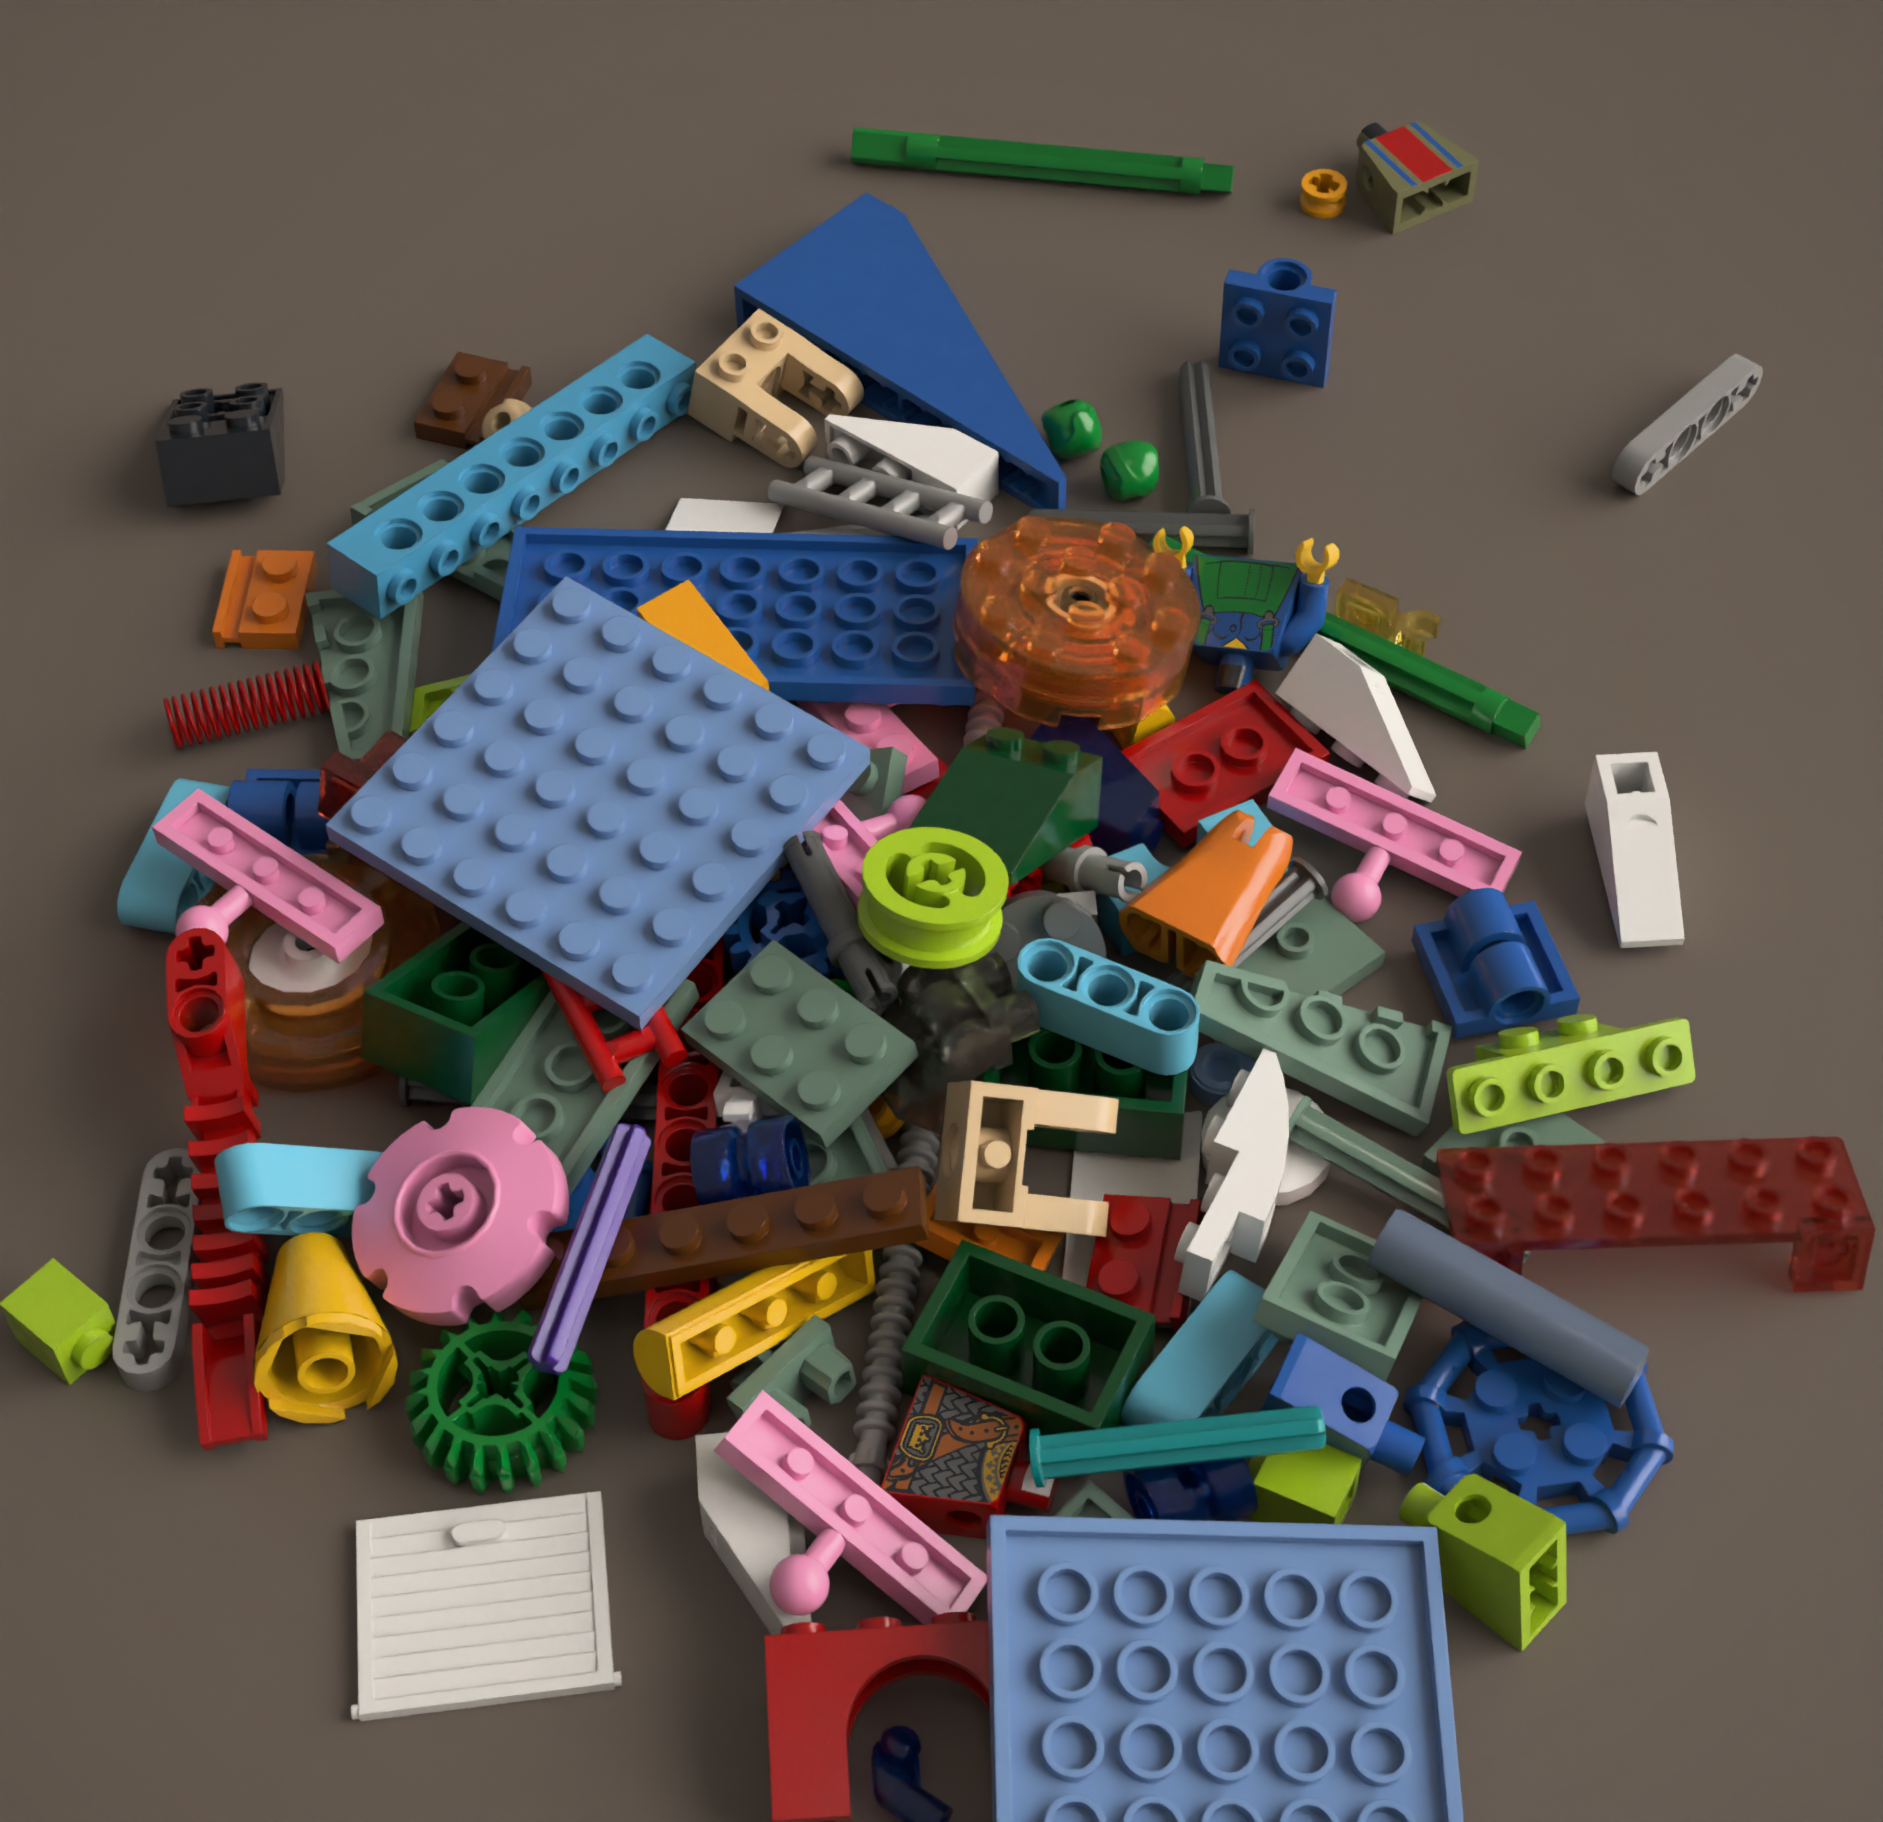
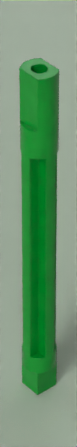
M854 127L852 133L851 162L856 164L1200 195L1201 190L1232 193L1235 167L1232 165L1204 163V158Z
M1165 536V541L1169 548L1181 550L1182 543ZM1152 539L1141 556L1140 567L1165 580L1163 570L1169 563L1157 556L1153 548ZM1191 548L1185 555L1186 561L1191 562L1193 565L1194 554H1206ZM1326 611L1324 625L1317 634L1343 645L1382 674L1389 687L1490 735L1495 734L1527 749L1541 725L1538 712L1511 700L1507 695Z

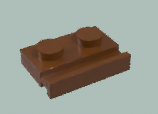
M457 352L413 422L416 438L467 449L470 444L476 446L484 441L482 423L489 410L502 404L504 399L523 400L532 385L530 367L522 365L518 371L509 369L508 363L504 361Z

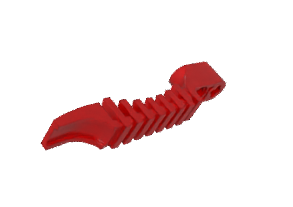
M193 928L177 936L167 949L166 994L167 1018L186 1095L191 1102V1106H183L184 1122L197 1139V1141H188V1156L200 1172V1174H191V1190L202 1204L192 1205L193 1222L203 1235H192L193 1251L202 1263H191L192 1280L199 1289L188 1290L189 1306L201 1321V1323L191 1324L200 1446L205 1451L215 1450L216 1446L254 1439L257 1442L268 1440L265 1396L260 1391L258 1394L254 1385L253 1362L267 1303L266 1294L269 1293L270 1277L264 1269V1262L269 1261V1251L262 1234L234 1232L225 1227L214 1162L216 1156L225 1149L245 1143H257V1139L262 1138L261 1122L253 1111V1107H259V1093L251 1081L247 1065L244 978L242 971L223 939L215 931L207 928ZM214 1023L208 1029L201 1031L205 1026Z

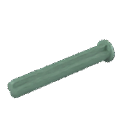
M1305 1095L1299 1102L1289 1119L1288 1143L1291 1140L1507 1264L1520 1268L1526 1262L1537 1240V1235L1533 1231L1311 1107L1312 1099Z

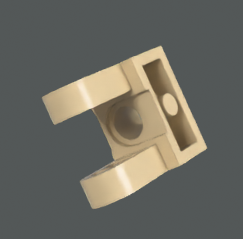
M758 309L695 370L687 414L731 443L739 437L778 464L788 468H795L817 447V435L811 424L804 417L775 398L785 389L825 416L829 414L847 416L862 401L864 388L857 375L848 367L824 353L783 323Z
M980 1081L948 1082L934 1220L1106 1237L1109 1202L1028 1194L1029 1186H1023L1022 1179L1027 1130H1034V1127L1087 1133L1116 1134L1119 1099Z

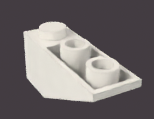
M829 414L824 419L826 453L829 460L985 501H991L999 493L998 451L954 428ZM923 507L918 509L924 515L930 514V516L937 512ZM965 519L954 528L958 531L969 520Z
M1316 633L1275 694L1292 706L1289 713L1308 731L1317 735L1323 729L1336 739L1331 746V749L1336 754L1358 768H1361L1364 762H1366L1380 774L1375 780L1378 786L1406 799L1410 795L1431 803L1436 797V793L1385 677L1343 645Z
M1640 752L1595 755L1585 807L1619 947L1683 945L1685 938L1670 798L1658 753Z
M728 1432L695 1435L698 1500L705 1537L771 1635H780L781 1628L789 1624L812 1622L811 1613L796 1616L781 1610L773 1601L769 1588L772 1571L781 1560L791 1555L804 1554L806 1552L804 1525L796 1519L790 1520V1514L714 1452Z

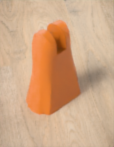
M1240 810L1230 813L1218 822L1192 850L1151 882L1119 912L1118 921L1122 932L1134 949L1161 963H1169L1176 954V967L1192 979L1195 978L1196 973L1206 960L1233 966L1261 910L1288 867L1292 853V836L1272 826L1251 847L1247 844L1254 829V817Z

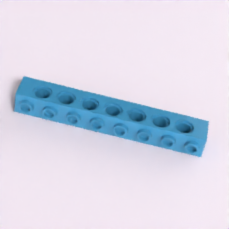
M649 334L644 335L326 543L331 588L379 620L400 606L409 603L426 588L444 576L453 573L457 567L485 548L494 545L498 539L509 533L510 529L516 524L520 525L532 519L545 507L563 495L572 492L579 484L604 467L610 466L617 458L639 443L648 440L661 428L679 416L685 415L688 412L696 362Z

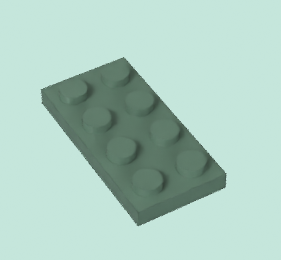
M687 979L681 983L663 1004L676 1032L699 999L695 982ZM550 990L471 1107L493 1108L519 1118L535 1133V1141L541 1140L558 1157L566 1175L570 1197L613 1128L617 1125L660 1059V1056L654 1050L620 1064L619 1066L626 1078V1083L610 1090L608 1093L603 1092ZM605 1008L592 1013L606 1041L637 1029Z

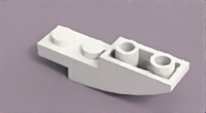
M1264 1048L1251 1072L1240 1069L1227 1099V1106L1231 1107V1110L1226 1118L1218 1115L1213 1118L1202 1144L1201 1152L1210 1156L1205 1184H1208L1201 1204V1211L1206 1214L1200 1225L1193 1222L1187 1224L1174 1257L1175 1261L1184 1264L1178 1292L1198 1301H1202L1211 1290L1229 1253L1256 1263L1268 1235L1275 1210L1287 1154L1289 1106L1285 1081L1275 1052Z

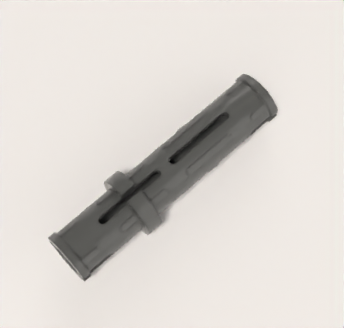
M816 831L802 832L808 845L805 851L797 835H795L783 845V856L789 862L829 943L826 947V954L831 964L842 969L856 1000L871 1011H877L872 999L875 993L882 1008L889 1006L898 997L899 992L876 952L877 949L862 934L857 921V912L822 844L823 841L819 833Z

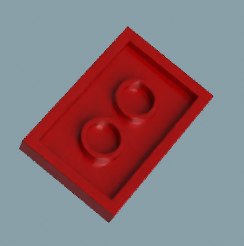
M1254 680L1110 756V773L1183 849L1197 841L1198 820L1251 799L1254 800L1258 807L1267 803L1272 788L1295 748L1328 763L1330 761V752L1257 680Z

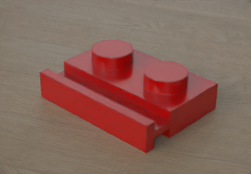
M1104 1194L1103 1202H1109L1106 1237L1096 1236L1086 1288L1156 1315L1155 1325L1172 1326L1173 1332H1177L1186 1321L1190 1297L1178 1292L1184 1264L1175 1261L1174 1257L1187 1224L1193 1222L1200 1225L1205 1213L1201 1211V1199H1190V1204L1172 1203L1171 1198Z

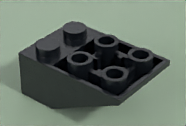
M255 382L235 387V393L213 395L212 389L198 388L180 393V399H173L155 441L167 507L281 495L285 481L284 395L282 388L268 389L267 383Z

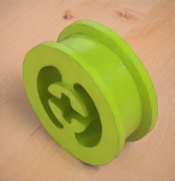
M916 827L891 833L877 841L869 849L862 865L861 880L863 890L858 901L857 921L864 937L879 952L891 959L914 967L947 969L977 961L989 953L996 945L1002 929L1003 914L1001 907L1007 897L1009 877L1001 858L990 847L972 836L951 829Z

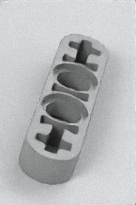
M1740 354L1730 356L1627 444L1614 465L1612 471L1613 482L1636 495L1645 493L1750 401L1761 382L1763 375L1762 366Z
M168 1149L155 1155L147 1163L142 1176L112 1345L113 1360L121 1378L127 1386L137 1391L149 1392L159 1390L170 1384L178 1375L183 1361L191 1311L188 1290H194L195 1286L191 1276V1263H198L199 1258L193 1251L192 1235H203L193 1222L192 1205L202 1204L191 1190V1174H200V1172L189 1158L188 1149ZM186 1175L187 1178L181 1179L177 1186L176 1199L179 1205L171 1204L166 1186L173 1185L176 1176ZM175 1227L185 1231L184 1237L179 1244L170 1249L157 1250L149 1246L151 1238L164 1228ZM163 1284L170 1285L176 1289L173 1298L161 1307L151 1309L139 1304L143 1293L153 1286ZM145 1330L153 1331V1339L159 1353L151 1354L148 1364L138 1365L136 1359L143 1358L147 1350L148 1337Z

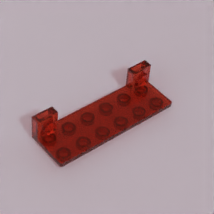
M1810 1136L1800 1138H1743L1736 1140H1676L1670 1142L1467 1147L1439 1149L1436 1155V1167L1451 1237L1521 1276L1525 1251L1793 1243L1788 1276L1794 1292L1863 1290L1876 1229L1845 1144L1840 1137Z

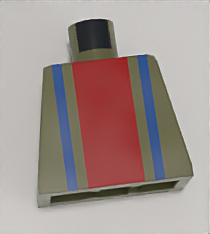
M1413 122L1390 132L1386 131L1379 123H1371L1358 135L1357 188L1392 235L1473 202L1479 160L1423 122Z

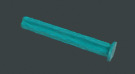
M1316 1405L1041 1435L1039 1428L1030 1429L1029 1432L1031 1468L1037 1488L1045 1487L1047 1479L1314 1451L1322 1449L1326 1443L1324 1416L1321 1408Z

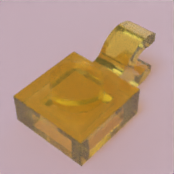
M1348 577L1336 593L1334 615L1423 657L1426 653L1428 638L1421 634L1437 639L1441 626V618L1437 614L1428 610L1399 612V598Z

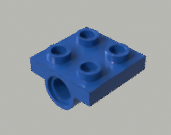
M1290 258L1269 260L1260 266L1257 274L1229 269L1223 288L1218 367L1324 388L1329 375L1337 290L1312 285L1310 269L1304 263Z
M247 769L245 780H234L228 794L227 807L337 879L353 880L357 857L329 840L326 824L370 778L368 771Z
M1494 888L1475 889L1454 900L1447 908L1444 919L1414 925L1411 942L1448 1025L1453 1026L1451 1034L1454 1040L1577 1014L1580 996L1535 900L1509 905L1500 890Z

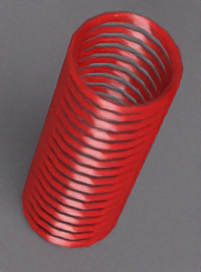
M312 662L314 681L307 664L304 663L302 666L304 681L297 666L293 667L296 688L289 669H284L286 688L280 672L275 671L277 692L271 675L266 673L265 680L268 695L261 676L257 675L256 684L259 699L252 679L248 677L246 682L250 703L244 685L238 679L237 687L241 706L234 686L229 682L227 685L232 710L223 685L219 684L218 690L223 714L215 690L210 686L209 694L214 717L205 691L203 689L199 691L204 718L195 692L191 691L190 698L195 722L187 698L182 693L180 697L186 726L176 697H171L176 725L167 698H164V708L176 749L184 748L183 734L190 747L194 745L193 733L198 744L201 745L203 743L202 729L207 741L211 742L213 740L211 726L216 738L221 740L220 722L225 735L230 738L231 727L229 718L235 733L239 736L241 729L238 715L245 732L249 733L250 731L248 714L254 729L258 731L259 720L257 710L263 726L268 728L269 722L266 707L273 725L277 726L278 718L275 703L282 722L286 724L287 714L284 699L291 719L296 721L297 716L293 696L301 718L305 719L306 712L302 692L309 713L314 717L315 708L311 689L319 712L323 715L325 706L326 712L329 713L330 705L318 662Z

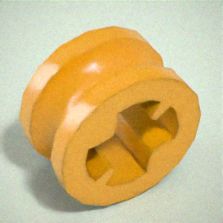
M1316 169L1304 175L1301 182L1302 193L1300 194V207L1302 211L1309 216L1321 219L1333 218L1341 214L1345 209L1346 178L1339 172L1331 169Z

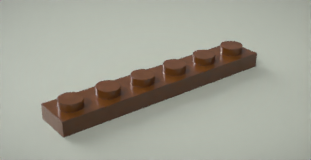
M919 1166L623 1219L593 1299L755 1271L771 1266L789 1265L929 1240L925 1179ZM575 1228L549 1233L546 1245L555 1252V1257L537 1283L517 1300L522 1309L531 1311L545 1307Z

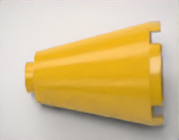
M303 1233L285 1242L277 1254L253 1362L254 1385L258 1394L260 1391L268 1399L269 1408L278 1416L300 1423H334L345 1420L346 1409L366 1401L368 1410L379 1403L393 1386L398 1366L396 1348L343 1244L334 1236L326 1233Z

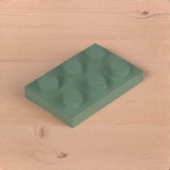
M774 939L681 1028L685 1040L690 1046L749 1091L756 1094L758 1098L825 1149L919 1056L913 1040Z
M1310 1210L1264 1292L1252 1322L1269 1329L1277 1339L1291 1345L1297 1333H1300L1386 1382L1423 1297L1368 1266L1369 1256L1377 1240Z

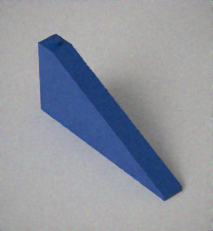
M866 192L734 285L737 327H740L752 314L761 309L852 370L864 388V397L860 403L893 422L954 428L998 451L1000 489L1033 509H1066L1065 474L905 214Z

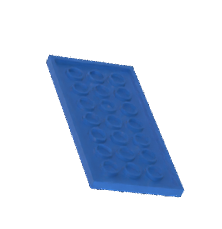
M515 527L491 653L565 576L637 617V607L689 579L768 680L769 691L786 701H815L818 703L854 702L877 703L881 705L892 703L934 704L939 706L974 705L978 538H957L955 546L950 550L899 536Z

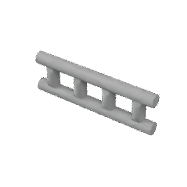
M814 455L809 456L804 463V473L806 475L795 484L776 479L768 487V498L773 502L946 550L952 549L957 542L958 533L954 528L965 519L986 524L991 519L993 513V506L989 501ZM833 484L848 487L837 496L823 492ZM877 495L892 499L882 507L866 504ZM920 507L937 511L926 520L910 516Z

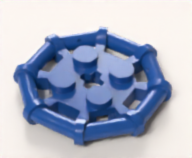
M1466 1321L1451 1328L1452 1338L1419 1383L1406 1389L1403 1407L1412 1415L1417 1434L1425 1437V1442L1421 1449L1429 1475L1425 1484L1445 1496L1464 1475L1477 1474L1489 1481L1492 1480L1494 1475L1509 1484V1492L1536 1506L1538 1500L1576 1495L1580 1503L1542 1508L1566 1522V1535L1603 1529L1610 1534H1616L1628 1527L1629 1513L1661 1465L1667 1464L1673 1459L1674 1441L1664 1432L1645 1376L1648 1364L1645 1362L1641 1376L1624 1402L1634 1432L1614 1430L1606 1406L1608 1402L1533 1359L1499 1363L1492 1350L1512 1347ZM1468 1365L1471 1372L1478 1377L1471 1394L1466 1400L1447 1394L1453 1383ZM1527 1417H1539L1548 1421L1553 1427L1549 1430L1548 1439L1537 1440L1533 1430H1521L1519 1424L1525 1423ZM1444 1425L1461 1427L1468 1450L1467 1454L1453 1457ZM1608 1457L1627 1463L1611 1488L1604 1487L1594 1477L1601 1463L1603 1465Z

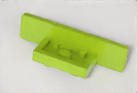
M1578 1014L1557 1019V1029L1539 1033L1536 1027H1517L1500 1031L1498 1033V1042L1475 1046L1476 1062L1450 1067L1446 1072L1453 1128L1456 1132L1462 1134H1470L1692 1083L1696 1077L1690 1026L1687 1019L1675 1017L1622 1029L1597 1023V1017L1593 1014Z

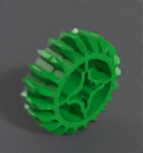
M524 1308L513 1321H505L503 1314L495 1310L491 1315L490 1323L478 1325L473 1318L468 1317V1322L464 1324L465 1332L459 1335L442 1329L441 1337L439 1338L442 1350L422 1348V1356L420 1358L422 1369L410 1372L408 1385L411 1395L406 1397L405 1410L408 1421L412 1424L409 1430L414 1445L418 1446L419 1450H423L425 1461L432 1467L433 1471L444 1468L446 1478L454 1486L470 1476L473 1489H476L480 1495L492 1480H499L502 1490L510 1496L515 1485L514 1479L527 1476L528 1481L538 1488L542 1480L540 1471L542 1468L548 1466L564 1473V1468L567 1464L564 1451L583 1453V1446L586 1443L584 1431L594 1429L597 1419L594 1405L597 1404L599 1391L597 1381L592 1378L594 1372L590 1357L586 1355L585 1351L579 1350L577 1341L569 1365L561 1375L541 1373L533 1369V1365L527 1360L526 1354L538 1324L533 1326L532 1317ZM468 1383L471 1389L459 1400L460 1408L448 1416L455 1396ZM556 1385L557 1392L551 1405L538 1419L535 1416L534 1410L545 1401L544 1393Z

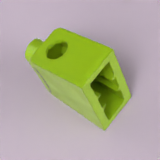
M1477 1474L1464 1475L1445 1496L1424 1482L1415 1485L1406 1495L1399 1511L1400 1520L1409 1526L1437 1527L1442 1590L1513 1647L1522 1652L1567 1603L1566 1522Z

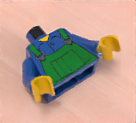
M1183 526L1180 528L1181 550H1173L1168 547L1165 541L1166 533L1164 528L1156 533L1153 539L1154 551L1160 559L1169 563L1163 570L1169 608L1183 641L1193 646L1203 662L1218 665L1214 691L1227 695L1250 683L1254 669L1283 670L1286 667L1289 656L1298 654L1323 627L1330 584L1329 578L1325 576V571L1332 568L1339 559V549L1334 543L1325 546L1322 564L1313 559L1311 549L1314 540L1309 538L1297 547L1295 552L1296 563L1194 554L1192 565L1185 558V555L1191 550L1194 543L1193 533L1188 527Z

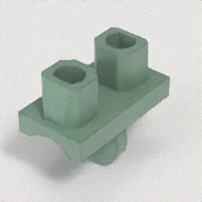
M814 1315L788 1340L786 1339L740 1364L743 1370L730 1381L734 1391L726 1399L728 1406L736 1415L737 1420H739L763 1390L809 1428L811 1425L809 1412L801 1403L814 1392L829 1404H839L855 1388L856 1378L852 1363L835 1348L830 1324Z

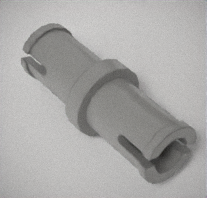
M1095 846L1067 847L1041 865L1043 872L1042 881L1067 885L1072 892L1095 890V895L1102 894L1129 903L1138 895V892L1124 889L1125 886L1139 889L1140 891L1147 887V871L1141 863L1109 857L1105 851Z

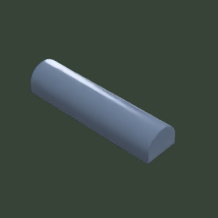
M1402 1209L1394 1210L1381 1231L1368 1259V1266L1618 1408L1622 1407L1641 1376L1650 1351L1647 1349L1648 1346Z

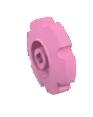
M486 1107L454 1109L448 1123L439 1129L434 1130L426 1121H421L411 1127L381 1154L371 1168L367 1178L375 1184V1192L368 1202L357 1205L353 1214L352 1245L354 1255L362 1275L379 1289H385L383 1298L404 1315L431 1325L456 1326L466 1324L472 1310L481 1303H486L496 1312H500L526 1294L542 1277L553 1261L555 1252L546 1245V1240L554 1228L563 1226L568 1221V1183L561 1162L556 1154L541 1140L535 1141V1133L519 1118L504 1111Z

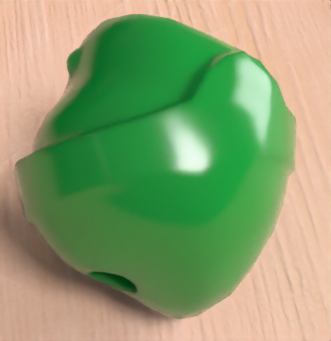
M1081 399L1064 401L1042 414L1041 420L1043 429L1046 430L1049 450L1059 459H1077L1100 448L1102 443L1101 424L1096 410L1089 402Z
M1130 440L1114 444L1103 452L1100 460V471L1106 492L1112 500L1122 502L1138 496L1147 497L1156 488L1159 479L1158 453L1152 444L1145 441Z

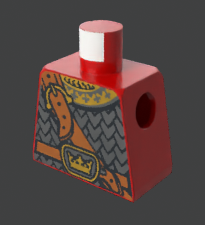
M922 1374L881 1488L935 1533L986 1539V1524L989 1516L1006 1515L1010 1502L1048 1513L1055 1498L1059 1478L1047 1479L1045 1487H1036L1031 1462L1024 1461L1027 1451V1423L1020 1416L934 1377Z

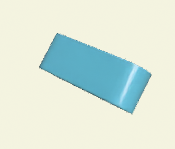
M183 778L175 780L120 887L117 913L121 924L175 934L176 923L181 914L191 907L205 904L215 881L159 845L152 826L198 788L227 807L229 786Z
M1052 938L1037 939L1028 943L1020 951L1017 959V1003L1019 1011L1028 1021L1156 1074L1176 1075L1187 1070L1194 1063L1197 1054L1200 1011L1198 1002L1190 993L1061 940Z
M245 1143L225 1149L214 1160L225 1227L240 1233L297 1236L308 1232H321L332 1235L335 1238L352 1239L354 1209L357 1205L365 1204L372 1198L375 1192V1184L367 1176L383 1152L271 1143Z
M1233 1270L1227 1271L1133 1387L1122 1409L1121 1422L1130 1426L1221 1416L1279 1341V1339L1272 1335L1269 1329L1252 1322L1266 1290Z

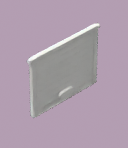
M601 1491L356 1521L358 1704L351 1705L352 1720L369 1721L615 1690V1687L622 1686L621 1671L614 1672Z

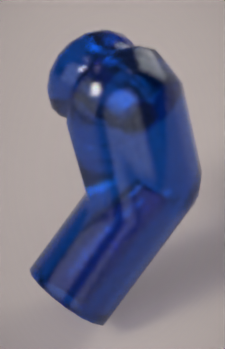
M903 1725L887 1728L883 1732L880 1741L874 1745L870 1758L873 1795L883 1809L902 1822H949L953 1808L921 1787L918 1754L921 1752L922 1745L918 1734L911 1728Z

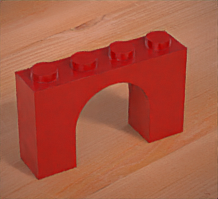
M948 1612L934 1616L931 1619V1624L901 1626V1621L897 1618L874 1617L859 1621L856 1624V1629L826 1631V1626L821 1623L800 1622L782 1627L780 1635H765L772 1822H852L849 1771V1742L852 1728L865 1704L877 1692L889 1684L914 1676H935L949 1679L974 1693L990 1712L988 1620L977 1621L976 1615L969 1612Z

